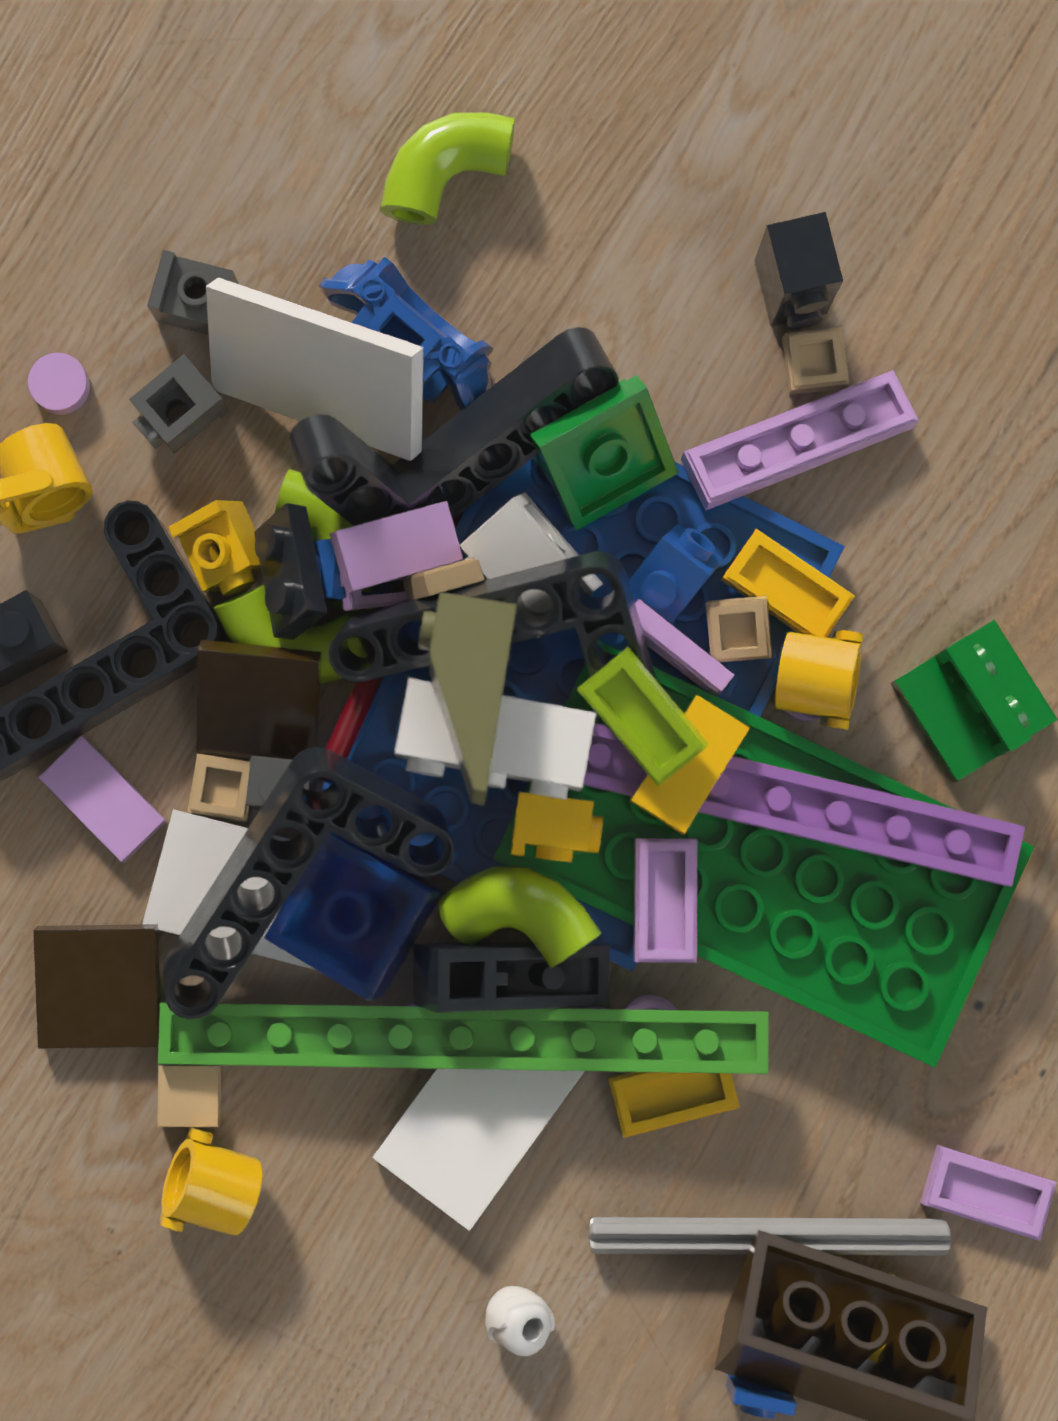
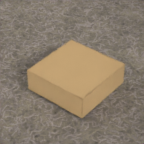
M842 327L784 333L782 342L789 395L846 389L849 386Z
M473 557L406 576L403 584L408 600L483 581L484 576L479 559L475 560Z
M767 596L706 602L710 654L718 662L772 658Z
M197 754L187 812L249 822L251 806L246 804L250 762Z
M221 1065L158 1066L157 1127H218L221 1125Z

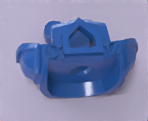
M383 257L378 263L369 259L365 264H349L339 270L331 279L324 278L318 285L332 306L357 315L352 321L353 324L423 347L422 400L435 403L449 386L461 411L492 387L489 373L492 363L488 356L492 353L493 347L484 340L478 342L471 340L443 319L410 288L395 264L386 257Z

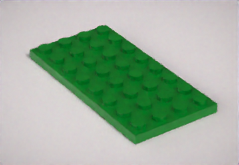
M598 641L599 646L606 653L611 655L621 653V651ZM586 662L564 707L596 713L577 690L590 678ZM653 667L657 682L683 713L686 712L694 697L698 695L750 728L733 754L734 757L954 809ZM596 713L594 723L606 726L605 722ZM530 782L528 783L524 793H529L531 786ZM583 785L580 791L568 790L567 798L594 802L592 815L603 817L598 853L573 851L571 863L535 858L537 846L525 845L524 856L510 855L515 810L492 860L507 867L533 869L559 882L575 899L634 926V839H697L698 957L926 1065L936 1068L1035 846L1022 841L1012 887H1005L701 813L696 814L685 834H681L630 802L632 797Z

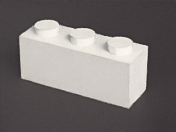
M409 678L395 755L397 758L407 759V771L443 777L445 767L460 769L433 683ZM502 696L488 786L505 788L506 778L531 783L530 794L566 800L568 790L580 791L583 787L596 713Z

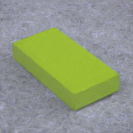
M629 647L577 689L657 786L703 751L708 745L704 737Z

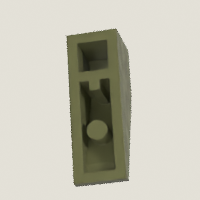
M440 592L437 612L424 611L418 649L430 651L429 674L471 803L484 805L516 604Z

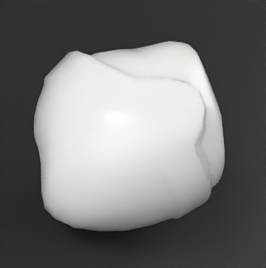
M506 1286L497 1291L490 1299L486 1309L485 1327L488 1338L494 1343L500 1344L515 1355L531 1356L545 1345L550 1332L555 1328V1318L545 1300L533 1291L519 1286Z

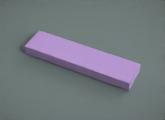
M892 370L684 451L681 461L706 511L911 430L919 420Z

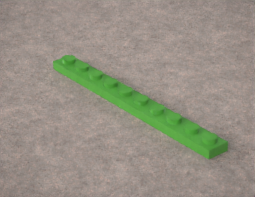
M160 1003L158 1064L769 1074V1012L546 1008L437 1013L417 1006L218 1004L210 1014L202 1018L186 1019L178 1017L170 1011L166 1003Z

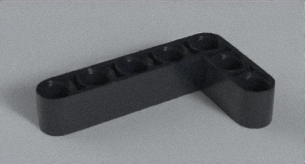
M575 327L558 334L422 441V451L411 461L400 458L391 465L337 419L322 414L309 416L298 422L290 433L289 444L309 491L353 526L444 501L448 503L453 520L538 455L530 434L616 387L619 377L594 332L587 328Z
M128 500L116 504L108 512L104 520V533L109 545L153 620L0 708V781L11 777L196 669L199 646L194 648L185 647L180 639L181 630L188 621L194 619L207 621L209 632L206 640L224 642L225 633L216 613L164 524L147 505L139 501ZM136 519L147 520L149 523V533L146 539L136 545L124 544L122 532L125 526L130 521ZM164 569L176 570L179 575V583L176 589L166 596L153 595L151 582L154 576ZM153 649L157 657L154 670L148 676L134 678L129 670V662L132 656L139 650ZM92 678L100 679L104 686V696L101 702L91 708H82L78 700V691L81 685ZM47 708L52 718L51 727L43 737L32 739L26 729L27 720L35 710Z
M603 551L590 552L442 592L516 604L510 644L576 627L590 677L617 656L608 654L601 649L598 644L600 636L606 633L620 634L628 640L631 646L630 650L657 681L626 571L621 561L612 554ZM598 573L611 581L614 590L605 597L596 598L584 591L581 586V579L589 574ZM537 589L544 591L550 596L553 608L545 613L530 611L524 605L521 595L528 590ZM440 593L362 612L350 617L338 631L329 648V661L334 671L343 679L352 682H365L429 665L430 651L418 649L419 642L412 640L405 630V623L409 621L422 622L424 611L436 613ZM352 636L366 638L373 645L375 656L371 658L356 656L351 652L347 638Z
M312 747L299 752L290 762L166 956L163 964L165 1000L170 1011L178 1017L199 1019L210 1014L217 1007L330 832L413 875L429 877L443 872L450 865L454 856V844L442 812L434 805L331 750L322 747ZM324 776L333 780L332 784L322 791L313 792L304 788V785L315 777ZM369 805L385 807L384 811L373 819H363L357 816L363 808ZM286 827L296 828L301 831L295 838L289 841H280L272 837L276 831ZM429 832L436 834L435 838L424 846L410 844V841L421 833ZM255 877L268 881L265 886L254 890L240 886L245 880ZM219 927H230L236 930L234 934L225 938H217L210 935L213 930ZM187 976H198L204 979L201 983L190 986L179 982Z

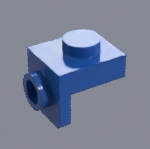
M676 524L661 538L629 580L634 602L636 603L640 599L672 625L708 578L723 562L722 558L714 552L715 547L713 543L701 532L692 528L685 529L681 525Z

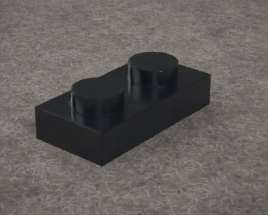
M286 503L254 531L255 552L260 562L265 588V605L269 611L273 637L295 640L327 613L307 507Z

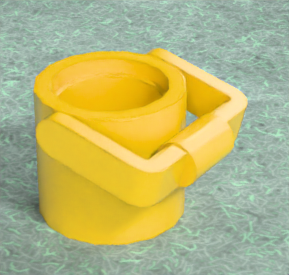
M51 423L32 425L17 431L0 444V524L6 526L11 533L21 534L69 522L74 518L76 512L90 500L93 494L92 485L63 428L59 425Z
M841 630L835 631L833 638L788 632L784 641L778 670L776 709L820 716V726L848 730L859 681L864 633Z
M190 1127L186 1139L176 1151L166 1175L161 1200L160 1225L182 1232L184 1224L189 1223L232 1236L239 1235L249 1223L258 1202L263 1174L261 1162L258 1158L211 1145L214 1136L212 1133Z

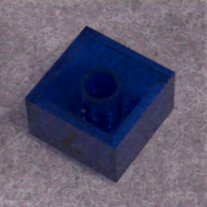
M330 832L284 902L264 939L365 1000L372 1001L384 997L444 891L419 876L413 875Z

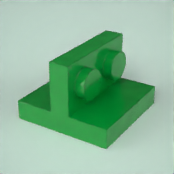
M637 375L628 380L623 379L619 381L616 387L530 434L538 452V455L533 460L552 484L563 512L575 531L679 473L648 388Z
M995 619L891 682L953 783L958 782L993 759L1012 752L1030 741L1031 736L1058 720Z

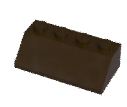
M758 1230L753 1237L725 1312L715 1370L867 1421H975L987 1307ZM884 1346L877 1363L868 1359L873 1353Z

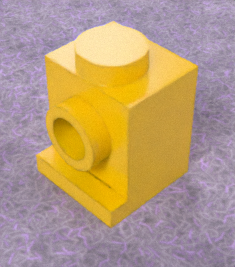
M215 500L168 527L172 537L179 538L202 591H221L222 595L227 597L242 592L256 583L253 575L261 571L259 558L255 552L254 531L256 529L243 501ZM215 543H217L219 546L220 554L215 546Z
M519 792L510 855L524 856L525 845L537 846L535 858L571 863L573 851L598 853L603 817L592 815L594 804L592 801L569 798L563 800Z

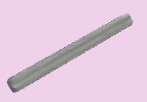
M594 1217L590 1220L589 1247L594 1254L747 1255L753 1237L758 1230L832 1255L944 1256L949 1253L951 1245L950 1228L947 1221L943 1219Z

